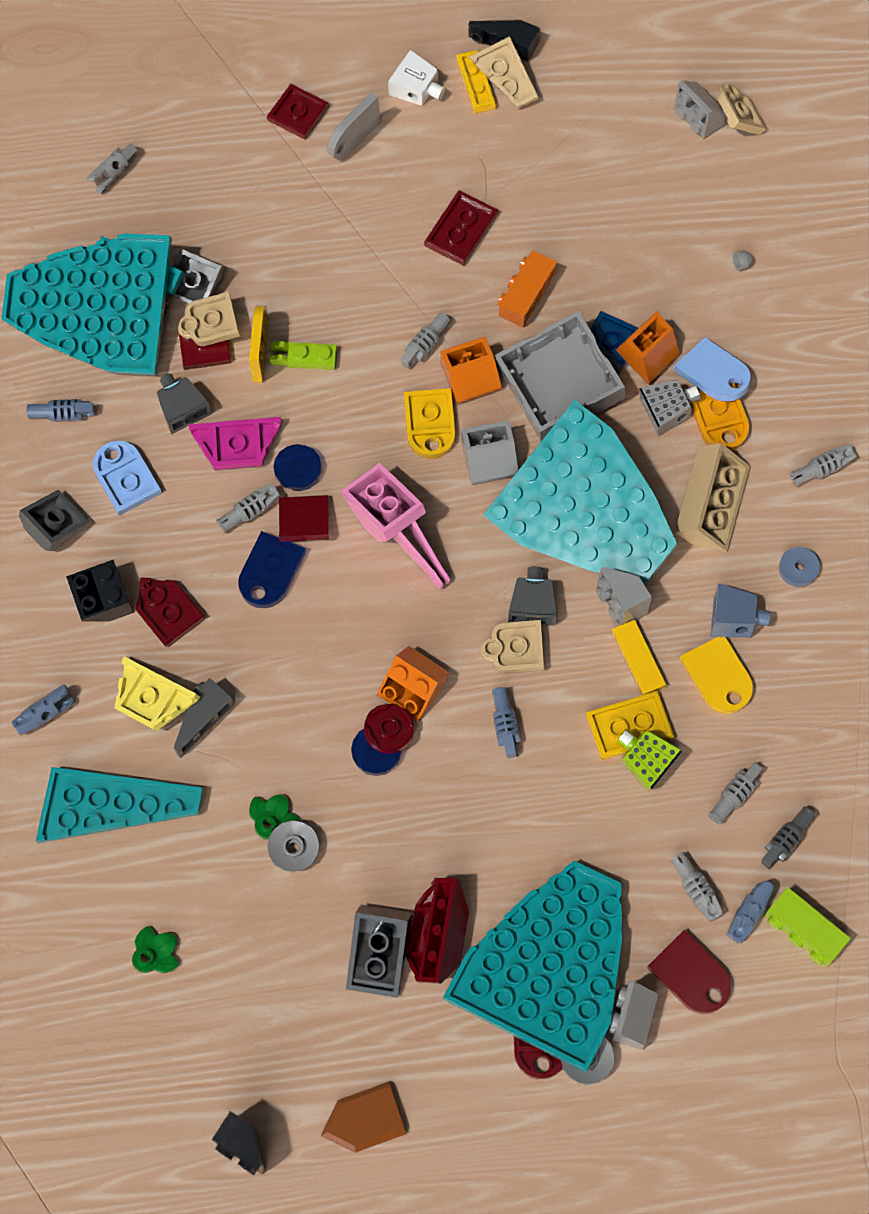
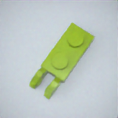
M274 341L270 344L272 351L288 353V357L283 354L269 356V363L273 365L288 366V368L335 369L336 344L287 343L284 341Z

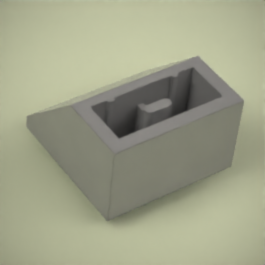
M683 80L679 82L674 110L679 118L684 119L690 125L694 133L699 134L705 139L724 125L726 114L721 105L698 82Z
M509 420L461 429V443L471 485L513 477L518 472L515 443Z
M607 567L600 569L596 592L602 602L606 601L609 606L608 612L614 622L618 621L619 625H622L632 620L636 621L648 614L652 597L639 576Z
M630 980L627 987H621L616 1002V1007H619L620 1011L619 1013H614L609 1032L613 1033L612 1041L637 1049H644L658 998L656 992Z

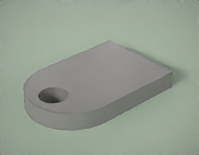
M371 92L332 133L327 145V152L335 159L341 160L345 158L380 124L379 100L375 94Z

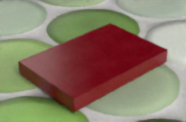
M458 190L425 239L424 246L464 266L497 217L499 210Z

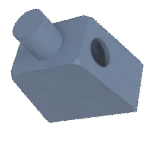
M718 584L713 599L710 636L748 638L752 635L755 624L769 625L770 611L757 609V596L755 594Z

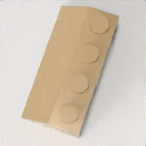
M722 443L698 446L675 533L690 544L727 552L750 466Z

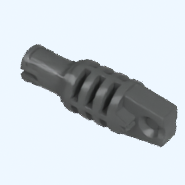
M804 806L791 822L785 823L765 846L768 852L763 857L761 864L770 870L778 859L784 862L803 839V831L815 818V813Z

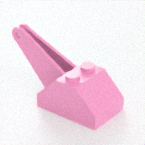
M378 463L341 490L345 501L362 526L378 542H386L393 538L439 589L444 587L440 578L446 584L450 582L449 576L442 568L415 521L426 513L423 503L381 463ZM404 528H407L430 565L401 533Z

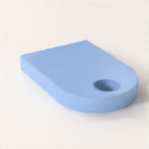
M706 337L674 365V372L710 397L719 401L737 400L746 394L750 386L751 377L747 366ZM731 383H738L741 387L732 388L729 385Z
M112 441L103 445L96 452L93 459L94 472L119 516L162 494L140 453L132 444L125 441ZM110 451H117L119 453L117 458L113 460L107 459L106 455Z

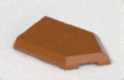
M389 1082L337 1100L321 1137L357 1153L406 1135Z

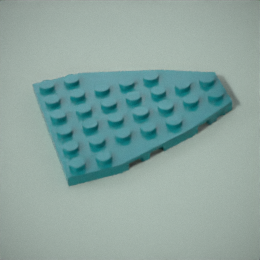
M124 233L117 235L118 238L108 241L99 240L96 241L97 244L84 247L81 245L47 256V259L37 264L33 262L21 270L7 273L1 317L4 322L50 349L109 373L157 376L172 237L170 235Z
M575 399L483 514L523 547L595 573H600L601 568L607 567L640 577L643 583L649 582L678 545L655 493L637 468L615 431Z
M573 861L561 873L549 878L548 882L540 888L528 893L504 916V919L494 929L491 928L476 946L473 945L467 951L443 996V1000L587 1073L611 1026L622 946L621 883Z

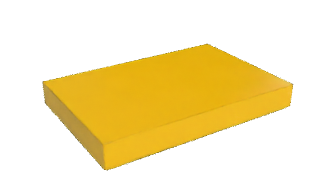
M658 691L585 713L601 761L626 753L627 749L616 741L626 729L636 738L643 731H649L664 741L674 739Z

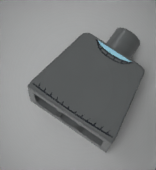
M166 374L160 379L163 388L157 391V396L171 435L189 426L188 424H193L212 414L208 401L188 378L184 377L176 381L172 374Z
M528 567L527 578H517L509 608L508 623L541 620L542 625L555 626L556 606L553 583L550 579H542L541 567Z

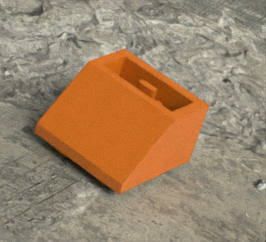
M657 311L616 349L647 384L656 378L680 354L673 328Z
M485 336L440 351V364L457 404L502 389L495 359Z
M408 646L395 656L377 695L388 703L393 704V706H400L406 709L412 718L419 722L441 692L450 672Z

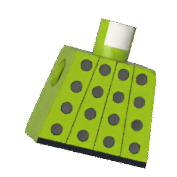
M626 729L616 740L627 749L621 761L646 790L653 789L682 753L680 749L649 731H643L636 738Z

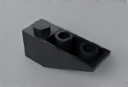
M522 20L470 21L468 23V37L489 46L510 37L519 58L529 61L540 42L541 28Z

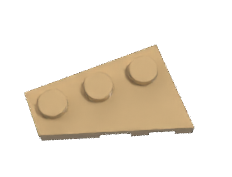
M510 37L469 56V59L517 109L538 100L535 89Z

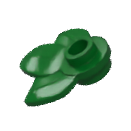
M284 794L274 795L267 802L259 797L252 799L249 806V816L255 822V832L260 838L269 840V836L277 826L283 822L299 820L298 816L288 813L289 801ZM263 824H271L272 827L266 828Z
M150 926L143 928L138 933L134 943L136 951L132 956V965L137 971L149 973L154 970L163 974L173 971L179 965L178 960L171 955L177 945V936L175 934L160 933L156 935ZM142 956H148L150 960L148 962H143L140 958Z

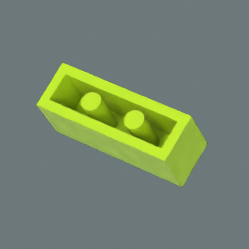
M788 887L764 915L768 918L767 922L777 931L782 930L789 936L788 940L798 948L803 947L810 953L809 957L820 966L823 964L828 967L851 939Z

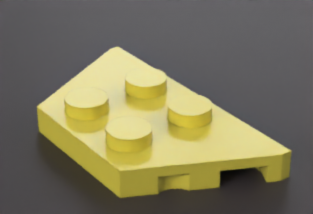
M125 656L123 657L121 663L124 665L123 677L119 678V693L116 696L114 708L154 731H158L200 699V696Z

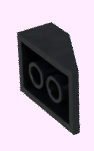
M360 905L355 912L346 989L398 998L410 935L412 913Z

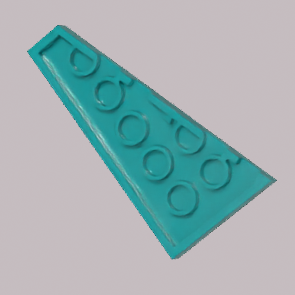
M51 767L36 842L43 843L196 816L200 812L204 790L202 787Z

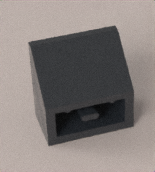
M114 560L66 576L82 622H110L133 613Z
M230 1111L212 1138V1141L217 1144L215 1150L229 1160H232L234 1156L240 1160L238 1165L252 1175H255L257 1171L263 1175L266 1169L258 1131L253 1125Z

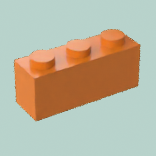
M533 250L528 258H523L519 266V273L517 276H512L508 284L509 289L507 293H502L497 302L499 316L523 328L556 275L557 261Z

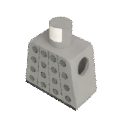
M678 380L662 382L639 389L640 400L658 436L691 416V406L689 403L700 399L696 386L682 390Z

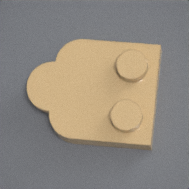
M731 83L722 85L719 88L720 93L717 95V99L728 118L727 122L730 127L761 135L766 130V127L752 101L744 93L739 92Z
M229 291L191 302L186 308V316L179 322L178 331L180 335L185 339H193L194 343L199 346H207L240 337Z
M541 620L498 624L492 631V638L485 640L481 645L482 657L486 661L494 663L496 669L501 673L545 670Z

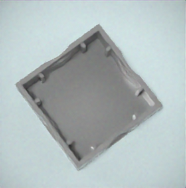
M579 311L548 326L540 334L524 339L494 355L497 368L540 441L544 439L574 399L595 415L626 398L624 384L610 361L599 350L594 335Z

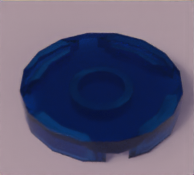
M295 444L287 446L278 453L273 469L276 480L282 487L299 492L308 490L317 483L322 471L320 457L314 449L306 445Z
M362 729L352 742L353 762L365 774L372 776L386 775L398 765L402 751L387 754L373 749L367 743L363 732L364 729Z

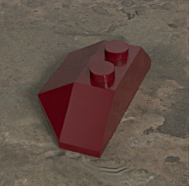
M434 878L431 883L432 885L424 892L415 905L406 959L415 975L416 982L442 984L461 963L469 910L460 880L457 878Z

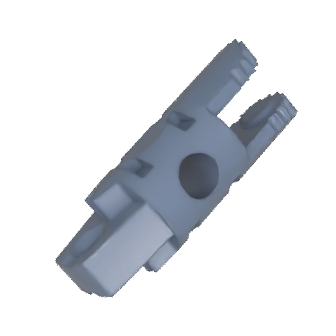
M65 684L61 685L21 712L12 721L16 731L22 735L31 729L33 730L73 705L76 700L72 695L67 696L69 691Z
M763 881L756 884L751 893L746 895L726 935L737 943H742L755 928L767 908L766 904L771 894H773L774 887L771 882Z

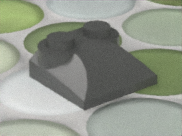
M180 248L173 267L181 270L184 276L175 294L169 295L187 303L212 296L216 286L223 279L224 267Z
M59 490L26 506L19 512L23 528L47 551L60 549L65 540L89 525V521Z

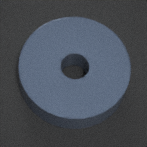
M794 547L787 550L779 563L780 576L787 584L794 587H805L813 583L820 569L817 556L811 550L803 547ZM799 564L803 569L798 570L795 565Z

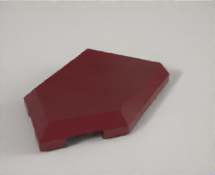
M141 577L135 610L165 647L171 646L205 619L203 613L175 580L162 581Z

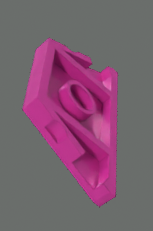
M281 417L188 425L190 433L214 470L263 466L282 425Z

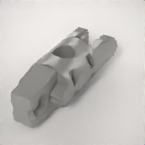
M132 143L128 144L123 150L118 147L86 178L89 183L94 181L100 173L106 178L96 189L99 194L132 163L129 158L137 151L136 147Z

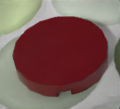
M386 703L376 706L368 713L364 722L363 732L367 743L373 749L381 753L393 754L402 751L410 744L414 733V722L406 709Z

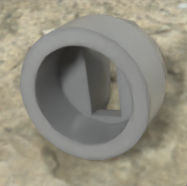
M737 251L733 253V264L736 270H743L750 266L752 255L749 252Z

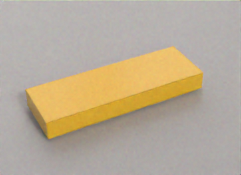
M478 50L456 55V61L474 114L496 109V103L487 77L469 59V56L477 53Z
M632 620L612 628L611 632L641 695L666 688V683L636 621Z

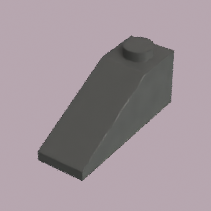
M211 678L206 682L199 683L193 691L200 696V699L190 706L185 713L174 745V750L179 758L234 705L232 698Z

